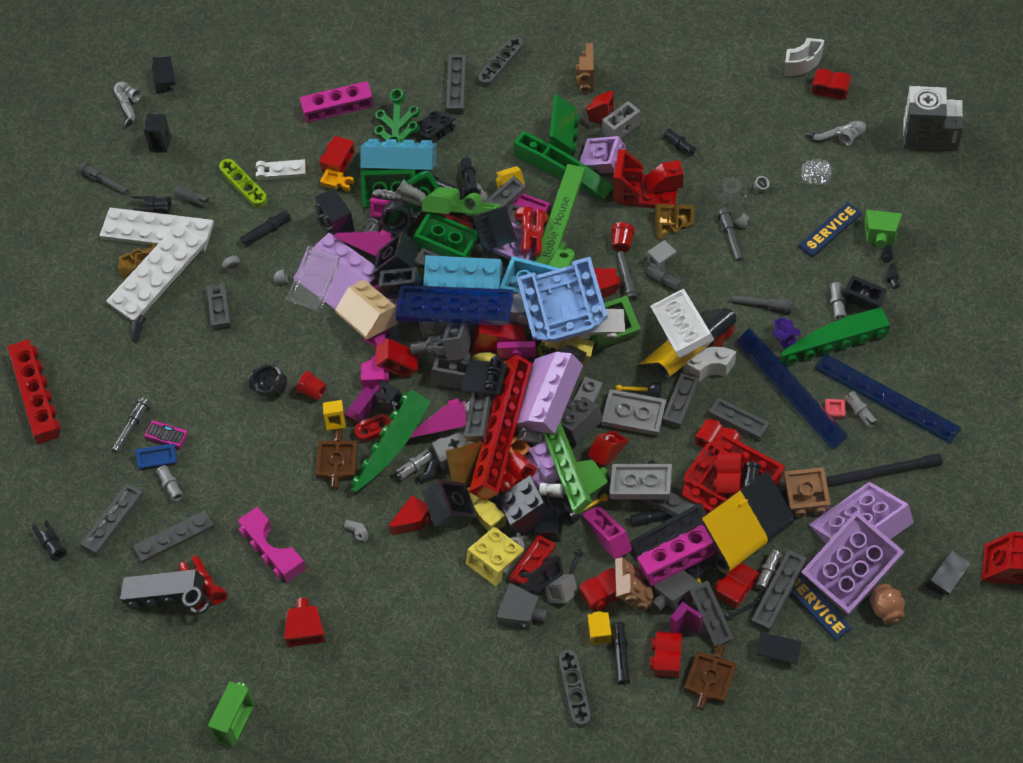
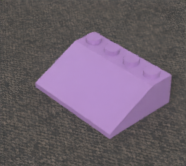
M330 233L315 245L293 277L296 282L334 310L348 287L362 280L367 281L371 286L379 284V279L372 274L374 265Z
M554 352L534 360L515 429L526 428L531 431L556 433V429L559 426L583 367L582 363L572 353Z
M868 482L814 520L809 526L827 544L856 511L889 539L905 530L914 521L909 504L875 484Z
M856 511L802 570V573L837 607L850 616L904 556V551Z

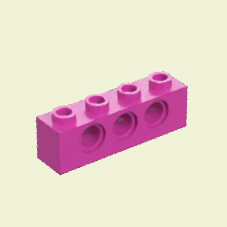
M368 81L300 97L306 123L374 107Z
M699 525L697 528L681 534L677 538L661 544L659 547L644 552L637 559L642 573L650 586L719 553L705 527Z

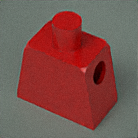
M307 598L297 599V608H291L287 611L284 635L287 647L326 642L317 606H309V599Z

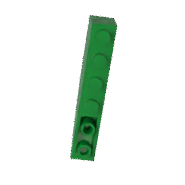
M525 131L513 142L515 157L561 180L563 179L567 164L585 167V174L580 189L603 201L613 191V186L589 167L559 148Z
M882 307L842 318L811 332L781 353L780 364L781 366L785 364L793 365L802 359L810 360L816 355L830 354L833 350L840 348L844 350L851 345L865 344L875 338L882 339L889 334L890 323Z
M413 390L402 394L398 401L401 405L398 410L394 409L389 416L391 422L388 427L385 425L379 434L381 439L378 443L375 442L369 451L372 453L368 460L365 458L359 468L362 470L360 475H355L351 481V493L357 492L377 476L401 451L412 436L431 401Z

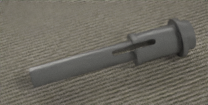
M83 162L78 167V171L82 176L86 175L95 182L98 180L123 195L129 191L124 186L102 175L101 171L91 167L88 162Z
M727 208L720 209L717 218L721 221L723 231L727 234L735 261H740L743 258L733 231L735 227L731 219V211Z
M619 251L617 252V257L624 280L622 281L625 292L624 296L627 295L629 301L634 302L637 300L639 293L635 289L633 278H630L624 252Z
M732 296V303L768 307V310L784 311L785 314L792 312L793 301H789V299L787 301L772 298L765 300Z
M141 397L140 400L136 401L137 405L129 415L130 420L114 444L112 451L119 453L136 423H140L146 410L150 409L151 403L147 399Z

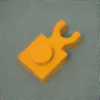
M328 168L320 180V186L329 189L335 188L336 191L340 187L344 191L350 192V185L346 184H354L353 177H344L342 172Z

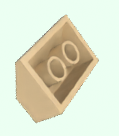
M365 280L348 287L335 309V312L366 340L398 324L396 306Z

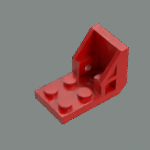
M618 149L613 176V200L622 205L655 208V204H676L678 188L648 194L644 182V177L646 176V174H643L644 165L628 151Z
M1011 532L985 544L982 581L1000 584L1023 583V532Z

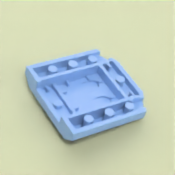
M590 257L573 261L571 266L536 275L534 272L516 277L533 339L557 342L592 332L608 318Z

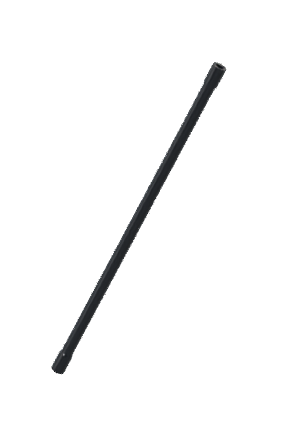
M938 453L918 459L826 477L827 487L918 468L942 465V457ZM778 486L777 488L781 495H786V486ZM661 510L630 515L632 527L673 518V516Z

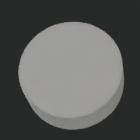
M230 256L222 262L225 272H231L241 266L238 256Z

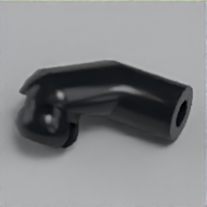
M431 459L428 463L427 471L417 475L421 484L438 477L441 469L438 459Z

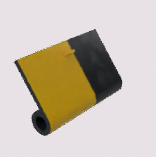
M721 308L703 311L700 314L714 340L736 323V314L731 309ZM667 340L640 362L638 366L640 368L656 366L664 377L669 378L707 346L699 347L693 350L691 354L679 358L672 344Z
M766 471L700 518L719 551V554L714 558L717 568L723 573H728L794 523V515L770 474Z

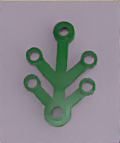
M396 88L390 93V99L394 103L393 120L382 109L378 110L375 114L380 122H384L392 129V136L386 132L382 125L376 126L374 132L385 140L395 139L401 143L411 133L419 131L417 122L411 121L400 134V129L412 117H418L420 110L415 105L411 106L408 112L401 118V105L405 100V94L401 89Z

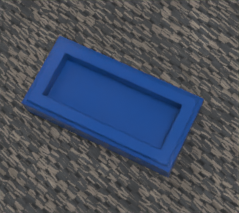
M174 443L135 450L138 469L177 463Z

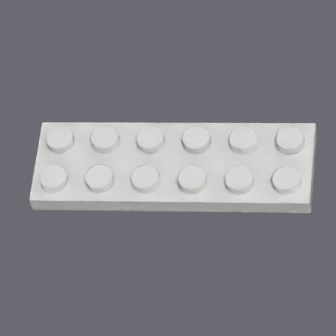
M109 208L99 236L101 240L148 246H151V242L158 245L170 230L180 222L205 239L208 244L214 221ZM207 245L200 252H205Z
M178 222L107 299V304L131 321L137 320L207 245L206 240Z
M684 289L651 305L656 318L679 358L691 354L693 350L699 347L707 346L714 340Z

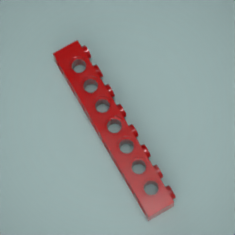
M518 354L504 362L507 363L500 396L495 395L485 441L481 445L469 490L470 493L484 501L499 494L532 366L531 362Z

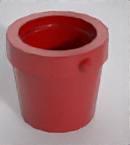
M623 222L613 224L611 228L612 248L616 251H629L633 236L635 235V227Z
M306 371L297 383L296 392L318 401L324 394L327 384L314 376L313 373Z

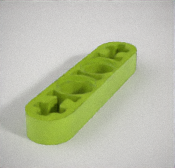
M224 159L220 162L219 168L222 175L254 207L261 208L266 205L267 197L265 192L233 160ZM225 166L231 167L232 172H230L228 168H225ZM236 176H242V177H243V178H242L241 180H239V181L233 180ZM248 186L253 187L251 191H244V188ZM255 194H256V196H257L259 199L262 198V200H260V201H259L258 199L256 200Z

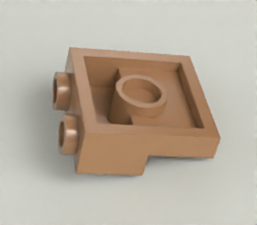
M586 43L583 57H579V64H576V75H580L576 76V86H580V92L582 93L594 92L593 43Z
M824 467L784 471L787 505L795 517H803L806 515V512L822 515L826 513V510H829L831 503Z
M623 557L615 559L616 596L637 611H646L648 608H651L653 592L649 586L644 584L645 576L642 571Z

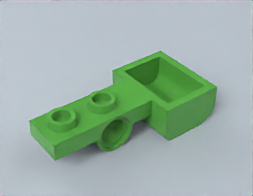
M446 187L437 188L422 201V211L444 214L460 212L466 213L467 216L501 207V204L483 203L481 196L477 193H470L463 200H460V191L458 189ZM469 199L474 202L475 207L469 204Z

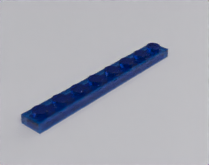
M748 328L736 343L831 449H836L847 438L846 432L752 329Z
M826 353L815 367L816 371L949 444L953 442L961 430V427Z

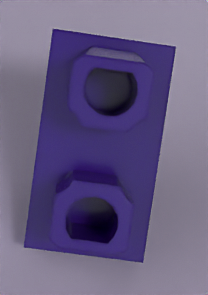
M785 317L773 320L776 330L771 332L773 337L780 339L781 347L787 349L796 342L794 335L799 336L801 333L800 329L794 328L791 319L787 320Z

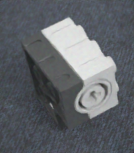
M910 86L903 120L904 148L958 150L963 130L962 100H947L946 88Z

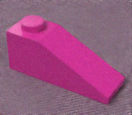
M381 230V232H339L334 234L335 238L374 256H377L378 250L393 239L391 237L392 234L385 230Z
M459 399L447 401V405L443 406L415 429L411 438L466 426L468 411L465 401L459 402Z
M599 505L582 514L604 549L614 559L632 551L627 532Z

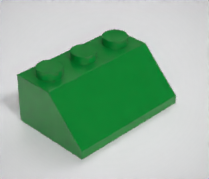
M554 95L550 144L572 156L573 153H576L577 143L574 142V139L578 138V128H575V125H579V114H576L575 106L559 95Z
M362 169V208L370 207V199L376 189H386L387 191L395 192L403 179L408 181L417 174L416 169ZM382 196L378 197L380 199H388L386 197L382 198Z
M428 212L416 231L413 240L419 244L418 253H420L423 247L442 256L470 258L478 238V233L472 228L436 213Z

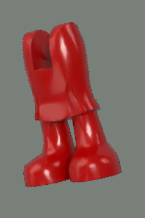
M521 207L515 211L514 216L518 223H522L520 228L522 233L521 252L527 255L531 248L533 257H540L543 248V227L547 225L549 216L542 209H537L533 214L532 207Z
M197 555L191 557L196 570L205 577L204 588L211 603L217 605L225 601L228 597L227 592L222 587L213 583L212 577L207 573L202 560ZM184 561L179 563V571L189 570ZM202 598V601L195 609H202L205 606L206 600Z

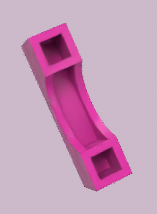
M390 328L367 340L364 338V342L370 343L376 348L380 343L389 339L387 334H390ZM376 353L369 361L361 364L363 389L366 386L374 389L382 381L389 382V371L376 366Z
M258 507L238 519L240 534L244 538L248 537L251 540V547L255 552L260 551L262 553L261 558L267 566L270 564L273 566V572L279 580L283 578L287 583L306 569L304 560L292 547L279 549L272 547L266 542L271 526L268 518Z

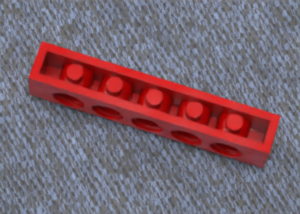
M27 339L7 346L32 433L37 444L60 438L58 431L62 429L59 420L54 419L57 413L54 404L50 405L49 402L52 400L49 389H45L48 383L45 375H41L40 372L43 370L40 359H36V356H39L36 345L32 346L30 340Z

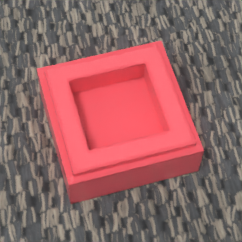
M825 399V418L845 419V400Z

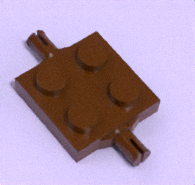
M342 429L335 430V439L318 442L316 479H331V490H334V487L335 490L339 489V479H353L356 475L358 442L342 439Z
M717 644L714 654H705L698 651L696 653L684 691L699 697L696 705L698 710L700 708L701 711H704L707 700L723 704L726 701L737 664L727 661L722 657L726 648L724 645L721 647V644Z

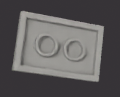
M610 389L601 425L659 436L667 400Z
M612 464L610 499L670 500L672 464Z

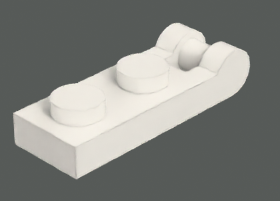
M305 159L267 163L264 161L256 162L257 181L306 177Z
M540 483V495L548 494V497L562 498L563 495H566L563 484Z

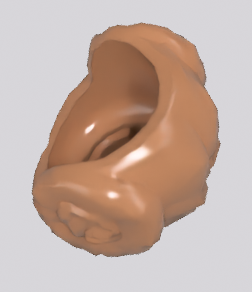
M881 584L872 590L871 597L869 598L870 604L875 614L883 620V623L890 625L901 622L905 617L903 612L905 600L901 592L892 588L890 584Z

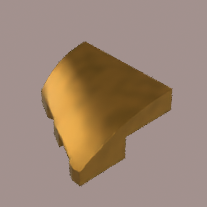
M655 204L657 239H663V235L669 232L676 233L682 227L694 224L695 205Z
M151 242V246L144 250H141L139 247L131 253L119 256L118 269L121 278H128L157 244Z
M481 441L445 450L453 482L465 483L466 486L472 483L482 445Z

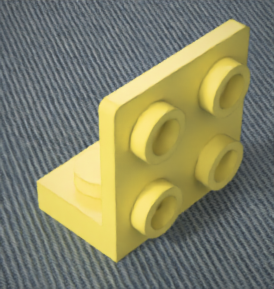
M493 527L468 548L466 564L496 587L502 581L503 570L524 552V548L496 527Z

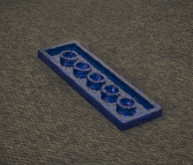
M401 285L395 317L397 321L510 325L514 290Z

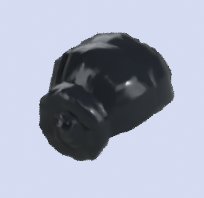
M392 201L385 205V209L381 214L384 229L390 232L392 236H397L401 232L408 235L411 232V225L413 223L411 210L402 201Z
M262 365L251 372L248 384L249 388L255 390L258 395L272 397L276 394L284 393L288 381L286 375L283 374L279 367Z

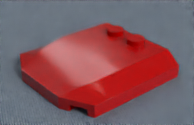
M724 434L721 436V439L706 444L684 476L682 497L694 504L702 503L705 511L709 513L732 496L719 495L713 488V480L717 477V470L714 469V460L718 457V453H742L745 455V463L761 464L759 476L768 471L776 486L785 471V465Z

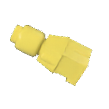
M579 336L557 342L541 341L547 348H554L556 351L559 349L561 351V348L564 346L572 345L587 352L583 364H586L591 357L594 345L593 341L579 339Z
M470 487L467 488L478 520L488 531L493 527L500 530L507 525L505 514L489 500L484 501L470 493Z

